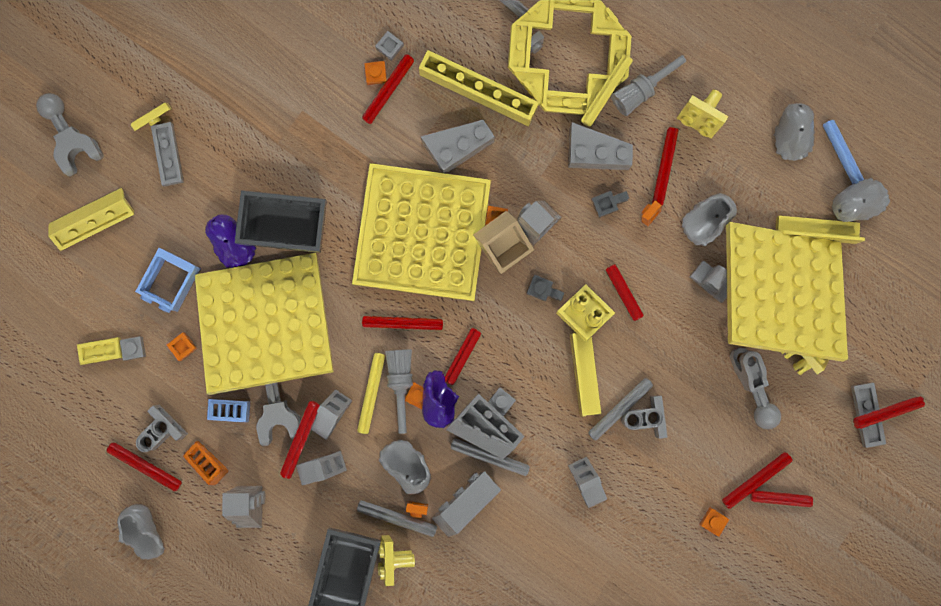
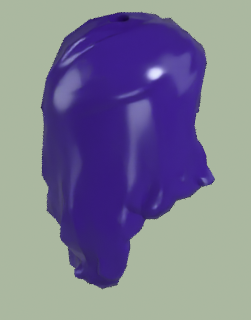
M223 214L217 215L207 222L205 227L206 236L213 245L214 253L226 268L245 266L255 256L256 246L236 244L237 222L232 217Z
M434 370L433 372H428L423 384L422 414L428 425L436 428H445L454 421L455 404L459 396L447 386L443 372Z

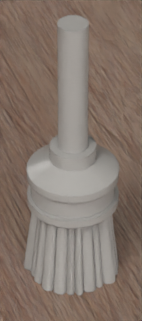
M681 55L653 76L638 75L636 79L630 81L629 85L612 93L611 99L613 104L622 115L628 116L642 102H646L649 97L655 95L654 87L657 86V82L686 62L685 57Z
M412 349L385 351L389 375H387V387L393 389L394 394H396L398 433L403 434L407 433L405 394L407 389L413 386L412 374H410Z

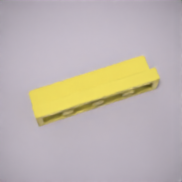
M120 188L49 223L48 236L57 248L62 251L134 215V210L124 198V190Z
M777 216L776 230L782 231V234L850 244L865 241V238L859 237L860 223L790 216Z
M577 333L570 334L580 416L601 414L592 337L585 342Z

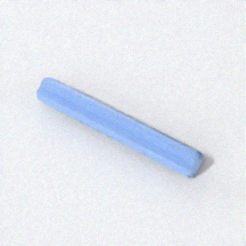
M835 120L824 123L823 127L851 183L857 184L859 181H863L864 178Z

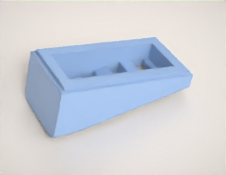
M208 399L207 420L249 422L250 401ZM214 404H218L217 416H213ZM222 404H226L225 416H222ZM230 405H233V417H229ZM238 405H241L240 417H237Z

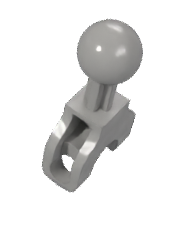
M47 93L39 97L36 103L38 113L43 118L51 120L58 131V134L53 136L56 141L53 157L64 174L71 177L77 173L74 160L79 152L85 151L90 158L96 161L103 159L104 155L96 140L85 134H80L72 126L69 127L62 115L64 103L59 96Z
M742 347L735 348L730 354V360L744 390L753 394L757 405L754 411V420L760 428L773 429L781 421V412L777 406L769 403L764 387L769 386L763 359L758 352L749 351ZM739 353H743V354L741 355V357H740V363H739V362L737 361V356H738Z
M278 382L266 384L269 404L263 405L264 413L256 425L259 442L262 446H268L273 440L272 429L277 424L285 426L290 438L293 440L301 422L300 416L288 407L287 400L281 401Z

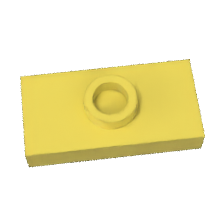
M165 102L132 122L131 126L134 131L148 123L150 126H153L161 121L159 116L172 108Z
M117 337L77 344L80 365L123 358L120 346L121 339Z

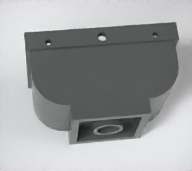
M241 190L235 243L321 253L327 200Z
M328 528L308 606H365L381 540L335 528Z

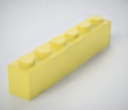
M427 50L419 66L420 76L528 127L537 111L539 102Z

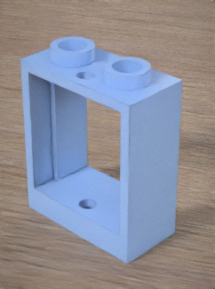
M158 248L135 292L141 294L140 299L150 304L153 301L160 304L158 308L170 313L171 310L178 312L195 281V275L199 273L201 268L166 250ZM165 260L189 272L173 303L149 292Z

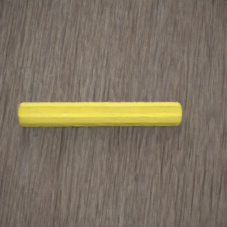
M622 55L581 119L585 126L591 127L632 64L633 60L630 56Z
M375 353L373 356L357 429L362 434H368L385 360V355Z

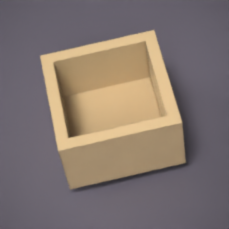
M507 211L473 234L490 263L500 274L534 251L518 221Z

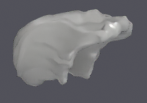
M802 103L789 104L783 111L779 125L775 127L773 136L776 139V153L781 155L784 160H802L808 156V152L813 151L815 139L814 113L809 106Z
M872 178L864 179L857 184L854 183L834 198L832 204L833 213L838 220L843 222L869 220V218L878 216L886 210V206L890 202L889 195L887 194L888 190L884 188L881 182Z
M721 193L712 195L699 202L682 219L684 234L695 245L707 246L716 237L720 236L725 226L735 218L737 214L736 204L729 196Z
M403 440L393 441L380 451L379 462L396 479L407 494H418L427 488L431 480L430 471L425 462L424 455L416 451L412 444Z
M143 504L126 507L120 513L117 520L119 528L118 542L130 545L134 548L135 554L141 559L150 560L162 555L165 548L149 508Z

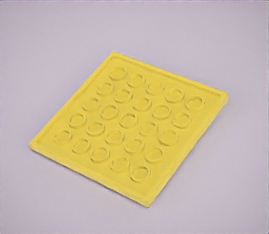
M370 163L352 284L474 301L481 247L473 234L485 226L491 180Z
M729 222L726 225L728 344L842 362L848 360L841 242L782 234V231Z
M316 253L195 275L206 392L208 395L334 372L318 256Z

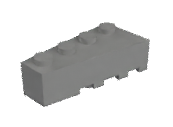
M535 201L532 205L528 203L522 208L517 221L529 242L534 246L562 217L545 201Z

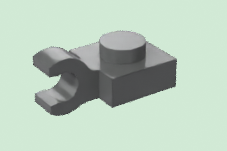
M609 191L591 200L598 217L601 218L618 211L617 204L626 202L630 198L627 191L615 196Z
M534 275L527 295L545 302L548 296L562 301L564 292L551 288L553 285L552 281Z

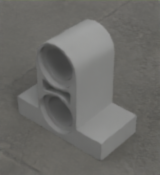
M702 261L690 275V278L716 300L723 303L727 298V269L720 265L712 268L705 261Z
M334 390L318 408V414L311 430L327 440L352 400L339 391Z
M650 396L651 408L628 410L621 417L622 424L628 429L654 428L656 438H668L662 396ZM651 412H655L657 415V420L654 423L648 421V415ZM634 414L637 421L634 425L630 426L627 418L629 415Z
M153 405L147 412L155 420L137 437L136 447L141 452L153 451L170 435L178 441L182 440L188 433L160 405ZM161 422H164L167 425V430L165 432H162L160 430ZM146 437L152 440L150 447H147L145 444Z
M341 451L296 465L302 485L323 481L347 471Z
M587 457L568 465L588 508L607 500L601 485L602 482Z

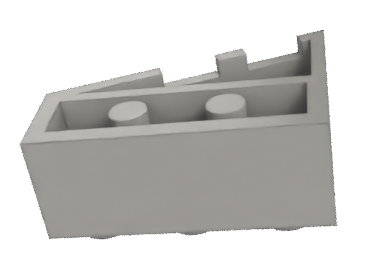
M484 120L421 136L422 144L444 174L467 161L494 143L495 136Z
M571 123L569 128L568 168L629 170L631 168L633 160L632 144L576 123Z
M479 394L446 429L501 459L509 455L524 438L521 432Z
M485 471L480 474L477 472L467 480L469 484L465 488L460 487L453 494L454 498L442 504L438 508L439 512L431 518L448 537L458 534L501 491Z
M237 486L224 492L222 497V516L228 521H232V524H236L237 528H262V504H265L266 499L262 486Z

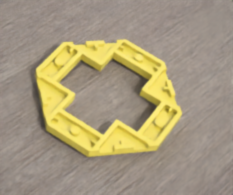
M540 0L511 25L508 68L534 100L539 102V106L544 112L584 115L622 55L630 56L632 36L627 30H624L617 17L601 0ZM554 10L592 13L590 34L610 36L607 75L587 74L586 94L549 91V70L529 68L532 28L551 30ZM629 68L618 85L629 77Z

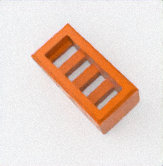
M196 441L183 455L208 485L218 484L229 472L199 441ZM200 451L201 453L194 460L192 457ZM204 457H206V459L204 460V462L200 465L199 462H200ZM211 463L212 466L206 471L205 468Z

